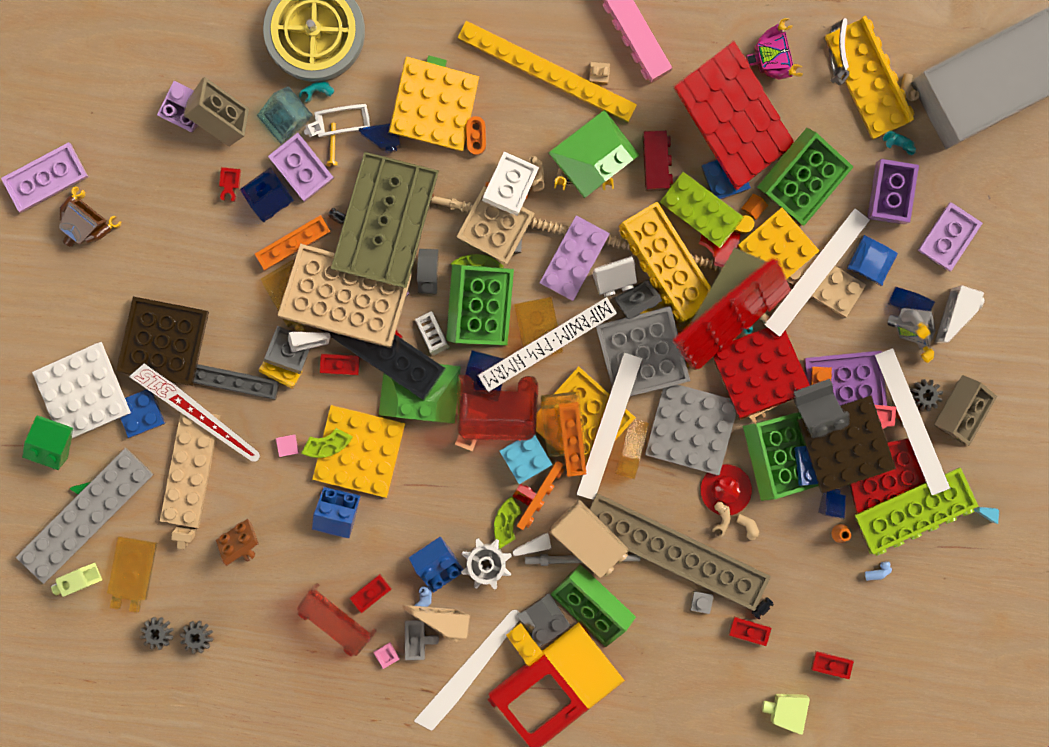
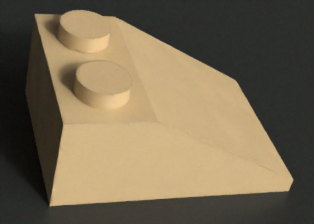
M403 605L402 609L442 633L443 637H447L448 640L460 641V638L467 639L470 615L458 609Z

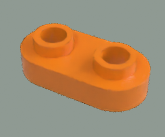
M473 116L466 124L467 149L472 155H481L486 149V126L481 117ZM474 124L480 126L478 130H474L472 127ZM479 143L480 148L474 149L473 145Z

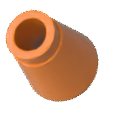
M837 524L832 529V538L838 543L848 541L851 538L849 527L845 524ZM846 531L844 538H842V533Z

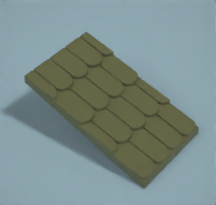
M364 152L331 269L406 288L439 170Z

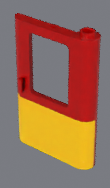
M580 622L576 623L543 649L544 655L532 665L524 664L488 693L489 698L487 700L492 707H498L529 747L544 746L625 681ZM550 674L571 701L535 731L529 733L511 712L508 705L544 676Z

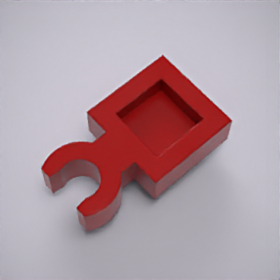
M221 167L219 186L224 187L220 195L222 201H225L227 194H231V201L235 202L236 194L234 189H240L241 169Z

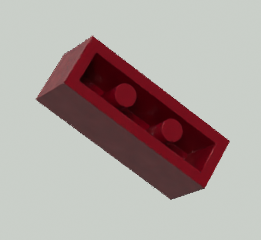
M667 130L644 131L642 136L645 191L669 190L670 185H673V175L669 174V166H672V156L668 155V147H671V137L667 136Z

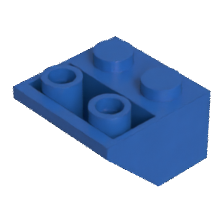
M323 487L314 512L312 530L350 538L361 496Z
M441 536L409 557L416 573L433 593L462 574L461 571L464 570Z

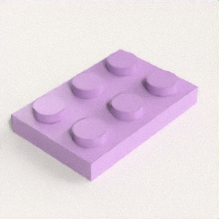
M299 133L295 134L268 156L304 202L334 179Z
M950 202L917 251L950 272L981 227L982 222Z

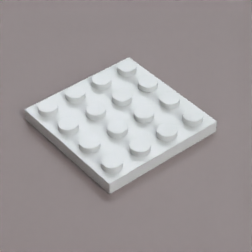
M98 342L32 372L51 419L72 427V439L131 413L102 342Z

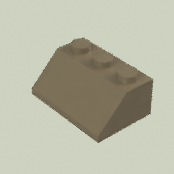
M204 77L188 99L184 116L230 147L245 135L249 108Z
M962 375L934 425L944 433L970 446L997 396L981 382Z

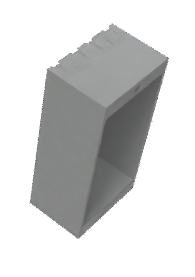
M1049 7L933 66L912 81L911 84L915 91L919 92V99L945 149L1049 97Z

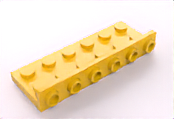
M863 16L860 20L846 27L845 51L849 65L847 68L849 76L845 83L873 140L886 134L888 131H893L914 120V111L905 100V91L902 88L900 89L897 83V74L889 66L890 59L882 51V42L878 36H875L872 21L867 16ZM840 29L824 37L831 48L838 68L843 66L839 50Z
M656 202L622 222L618 226L619 233L623 239L627 240L630 245V251L640 261L641 269L649 275L651 285L659 291L662 302L668 307L671 306L674 319L680 324L698 312L711 287L661 206Z

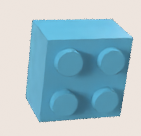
M533 431L500 450L519 484L552 465Z

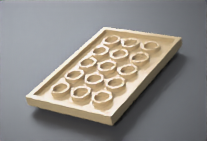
M300 244L278 317L391 348L412 274L410 275L407 287L404 288L331 269L335 253Z

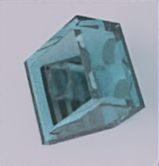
M287 86L273 93L257 116L279 143L283 144L303 128L313 115L291 88Z

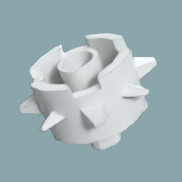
M478 538L476 539V548L472 552H462V555L468 561L467 567L461 573L462 575H471L472 579L475 580L474 588L476 589L481 584H490L493 589H497V580L501 576L511 575L505 566L506 561L512 555L511 553H502L501 549L498 548L499 540L497 539L492 544H483ZM486 559L490 560V564H492V566H487V568H484L481 561H486Z

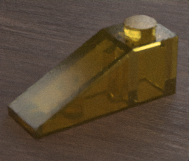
M634 419L628 426L615 474L635 479L649 423Z

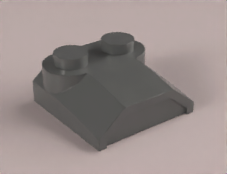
M549 593L526 610L517 614L539 647L554 639L570 626V623Z

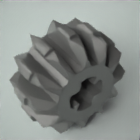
M921 379V384L918 382L914 383L916 389H910L914 393L913 399L916 400V406L919 405L918 410L923 411L924 408L926 411H931V406L938 408L936 402H942L938 395H942L943 391H937L940 385L935 384L933 386V380L927 382L926 379ZM929 393L928 397L923 398V394Z
M153 617L151 622L145 621L146 627L141 628V631L145 634L141 635L140 638H146L147 641L144 642V645L146 646L151 643L150 649L152 650L156 646L158 650H161L163 645L168 646L170 644L168 640H172L174 637L169 634L174 629L167 627L170 624L169 621L163 623V617H160L158 621L156 617ZM156 630H159V636L156 637L154 634L156 633Z
M191 621L189 626L183 627L185 632L180 633V636L185 638L181 641V644L187 643L186 651L192 648L191 652L195 654L197 649L200 653H203L204 648H210L208 642H212L213 638L208 635L212 634L213 631L206 630L209 626L208 624L202 627V621H198L197 624ZM198 633V634L200 635V637L198 638L197 641H195V640H194V637H195L194 635H196V634Z

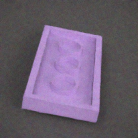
M68 142L1 179L18 212L22 213L88 178V175L71 143Z
M576 215L544 273L540 284L573 301L610 233Z

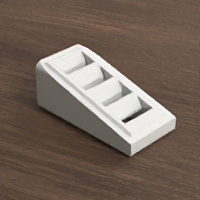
M432 311L415 319L432 355H436L449 348ZM432 320V323L422 326L423 323ZM433 327L436 328L428 333L425 332ZM436 334L439 335L438 337H436V338H434V339H432V340H429L430 337H432V336H434V335H436Z
M289 332L288 342L291 352H297L327 345L331 336L330 333Z
M544 533L515 548L513 556L550 549L549 534Z

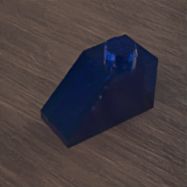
M390 123L359 128L361 136L382 151H386V153L397 152V149L401 148L400 136L388 133Z
M895 287L887 304L899 310L907 308L931 312L935 301L918 293Z
M838 489L822 493L818 513L844 519L846 495L840 494L841 490Z

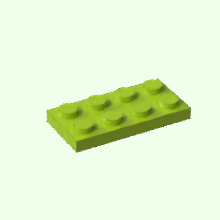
M682 172L660 201L662 205L719 248L723 246L744 219L741 214L684 172Z

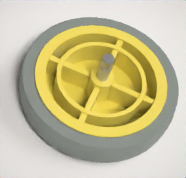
M272 0L265 14L263 34L270 56L282 70L301 80L319 82L341 75L354 64L363 47L365 24L362 12L355 0Z

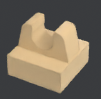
M591 62L589 81L592 83L608 84L610 64Z
M175 528L172 532L171 540L177 541V549L185 550L188 542L191 543L194 539L196 529Z

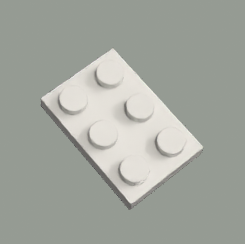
M504 152L482 201L518 216L539 167Z

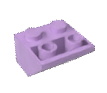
M173 81L157 115L193 132L198 125L185 117L184 113L187 101L194 90Z

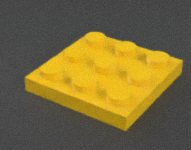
M780 208L737 245L743 252L762 260L768 261L772 257L778 259L786 280L819 252V249L783 208Z

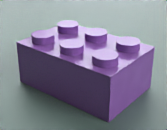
M880 159L876 162L868 219L903 225L910 222L919 165Z

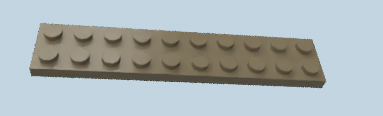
M598 493L596 494L589 510L628 548V551L755 611L771 578L770 575Z

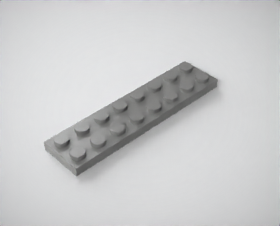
M125 448L16 558L44 584L154 474Z

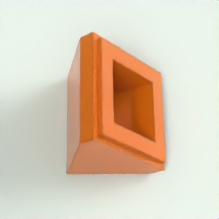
M753 193L741 209L757 220L768 205L762 197Z

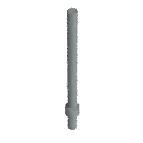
M540 554V556L525 557V564H541V566L559 563H583L576 555L548 556V554ZM627 554L628 556L622 562L640 561V556Z

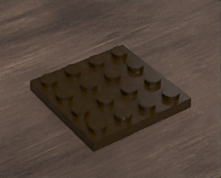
M133 296L116 371L132 375L139 367L145 364L172 383L193 386L209 311Z
M872 395L840 405L843 412L847 411L849 414V425L841 430L831 431L821 437L812 438L803 419H797L821 493L896 469Z

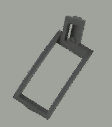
M846 18L835 23L830 32L832 33L840 27L839 50L843 66L837 67L835 57L829 47L830 62L834 74L830 81L838 85L843 84L849 76V71L847 70L849 65L845 51V34L848 21Z

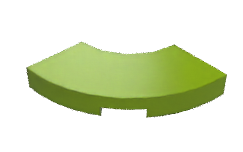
M480 254L465 255L450 263L451 266L452 264L504 268L496 259Z
M335 428L325 438L310 436L301 454L314 458L332 456L343 450L351 442L353 436L338 428Z
M512 496L502 504L494 522L495 540H499V549L516 539L513 525L522 511Z

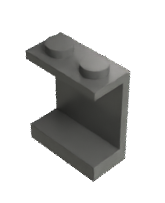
M830 379L793 392L794 403L812 438L824 436L831 431L841 430L849 425V414L841 409L833 394V384Z

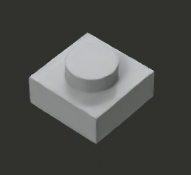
M694 591L690 610L710 614L713 594Z

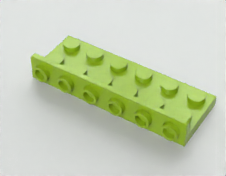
M961 467L944 474L950 489L932 495L926 482L855 514L854 517L869 547V553L876 554V556L887 552L886 548L891 546L894 548L899 547L908 538H911V540L922 536V532L926 530L929 532L934 531L943 522L948 524L956 521V517L961 514L966 516L973 513L974 508L979 506Z

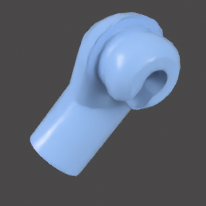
M881 562V569L865 571L866 581L881 580L889 575L892 571L890 562Z
M422 586L419 589L420 601L414 606L428 607L431 604L432 592L429 587Z

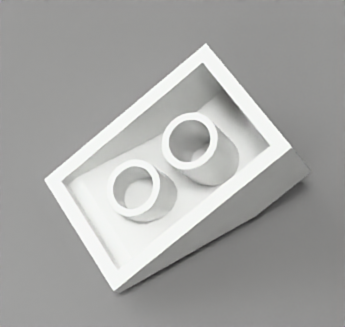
M633 257L596 268L592 273L599 296L603 294L604 297L614 295L615 290L621 288L622 291L633 289V285L637 283Z
M965 286L951 288L935 343H947L958 333L978 310L982 308L984 292Z

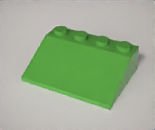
M806 127L757 188L802 226H805L852 170L853 166L817 132Z
M452 264L446 341L466 344L508 345L514 269Z
M799 412L743 426L761 501L778 499L819 486L818 484L799 486L795 447L805 446L797 419L802 418Z

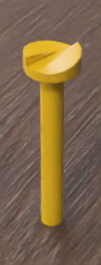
M331 123V131H335L336 123ZM331 135L330 161L326 162L328 167L338 165V162L334 161L335 135Z

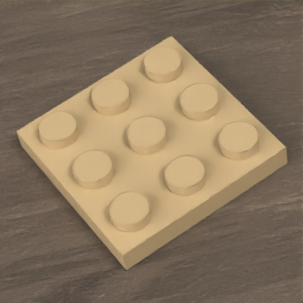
M483 186L457 238L508 265L535 213L521 207L518 216L482 201L487 187Z

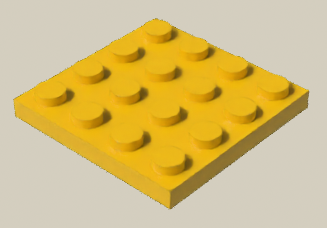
M406 56L388 133L463 151L467 136L466 124L471 117L479 76Z
M578 366L528 424L565 457L559 404L578 402L585 464L587 465L610 394ZM626 408L615 440L636 418Z
M331 405L323 438L330 435L335 428L350 434L353 438L340 452L332 456L317 458L312 480L387 498L406 423Z

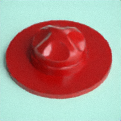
M723 464L720 475L706 473L701 482L700 492L704 504L712 512L720 515L714 506L717 502H722L724 505L729 506L730 515H735L748 505L752 496V485L748 475L742 469L734 465Z

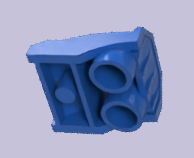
M863 235L847 269L867 277V279L878 283L877 285L883 286V282L898 253Z

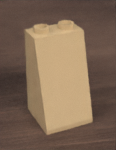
M579 499L551 526V533L600 578L603 575L608 576L614 570L613 566L617 562L621 563L628 556L626 554L628 548Z

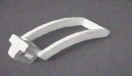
M366 104L351 105L314 112L316 122L306 125L304 133L305 135L309 134L310 137L318 134V137H325L346 132L369 130L371 128ZM362 109L364 126L325 132L322 114Z

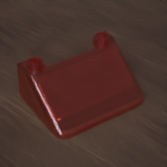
M458 375L459 435L464 439L474 440L532 439L536 433L539 387L535 376L521 378L518 382L517 391L490 390L488 392L487 390H474V381L470 376Z
M316 583L297 607L299 611L297 614L306 621L309 619L343 646V651L351 657L352 655L357 656L377 630L373 629L371 633L319 593L317 589L320 585Z

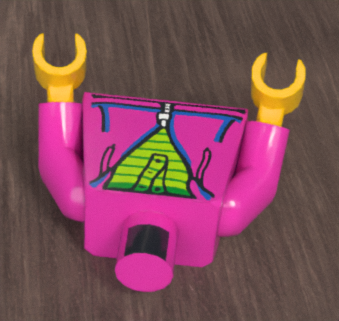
M789 18L782 19L779 24L766 30L754 47L755 53L746 55V60L750 66L758 64L760 73H765L766 76L777 80L789 78L793 75L797 77L803 75V73H796L797 68L802 66L798 64L793 65L786 32H783V30L792 29V25L787 28L784 25Z

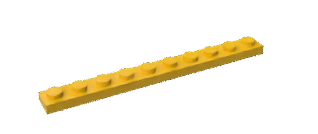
M465 21L458 36L459 40L603 111L605 110L607 113L627 123L637 104L468 21Z

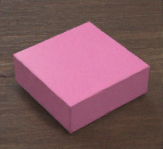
M296 435L276 438L279 457L299 453Z
M391 642L373 652L383 669L400 659Z

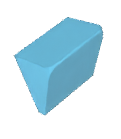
M988 507L974 508V511L987 520L998 524V509Z

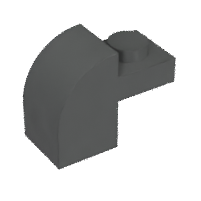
M419 249L417 267L418 293L437 294L438 249Z

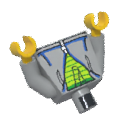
M903 308L899 316H889L888 326L897 328L900 338L917 343L920 350L925 351L921 354V357L926 363L934 359L933 349L928 348L936 331L932 312Z

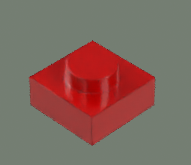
M519 484L512 496L529 506L536 493L530 487Z

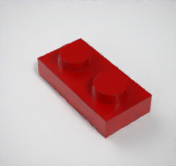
M321 354L320 373L359 375L360 357Z
M379 574L349 599L360 613H363L392 590V588L383 576Z
M734 616L729 636L767 646L772 628Z
M815 650L811 670L850 680L854 660Z

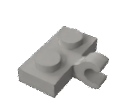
M406 620L405 660H425V644H438L439 635L425 636L424 622L421 620Z

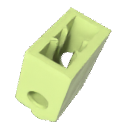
M93 563L57 578L56 584H53L51 589L54 595L61 594L64 597L102 581L96 564Z
M776 694L774 703L763 701L762 712L771 714V722L773 724L803 735L810 698L807 695Z

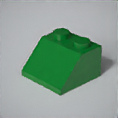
M37 415L24 442L22 458L59 470L68 459L73 428Z

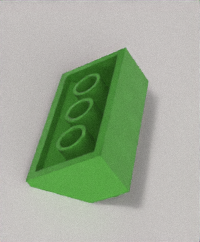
M581 564L550 594L605 647L625 633L636 618L629 609Z

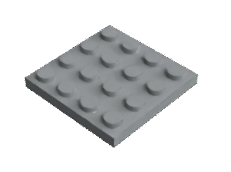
M671 306L642 313L630 319L623 318L596 326L612 388L624 353L642 358L630 396L690 381L686 361L673 341L678 336V331Z
M678 384L663 388L645 455L720 475L736 416V410L731 399Z

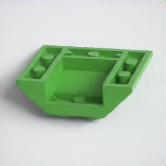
M605 110L549 152L550 156L583 198L590 195L640 155Z
M440 364L446 369L425 401L383 373L379 415L455 423L461 366Z

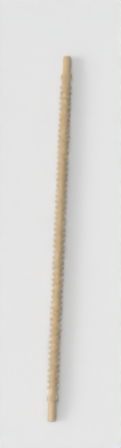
M434 196L431 202L450 207V210L459 209L461 212L466 211L467 214L473 207L471 202L466 204L465 201L459 202L454 198L450 200ZM535 217L529 224L532 229L537 227V230L539 228L542 231L546 229L547 232L553 231V234L558 232V235L563 233L564 236L569 229L568 225L563 226L562 223L557 225V222L553 224L552 221L548 223L546 220L541 221V218L536 220ZM611 235L608 236L605 242L607 246L611 244L612 247L617 246L618 249L623 247V250L628 248V251H630V245L626 239L622 240V237L617 239V236H614V238ZM698 255L692 256L698 267L704 266V269L709 267V270L714 268L715 271L718 269L720 272L723 267L714 265L713 258L708 260V257L704 259L703 256L700 258Z

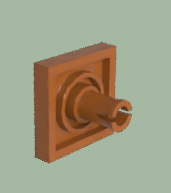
M248 519L238 523L232 530L222 534L216 540L221 559L226 566L240 556L245 561H250L248 555L251 559L255 557V552L251 549L259 544L253 525Z

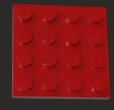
M768 327L733 340L723 351H718L713 356L739 420L793 400L794 391L810 386L786 330H784L781 336H778Z
M909 438L887 442L896 469L850 484L856 514L926 483Z

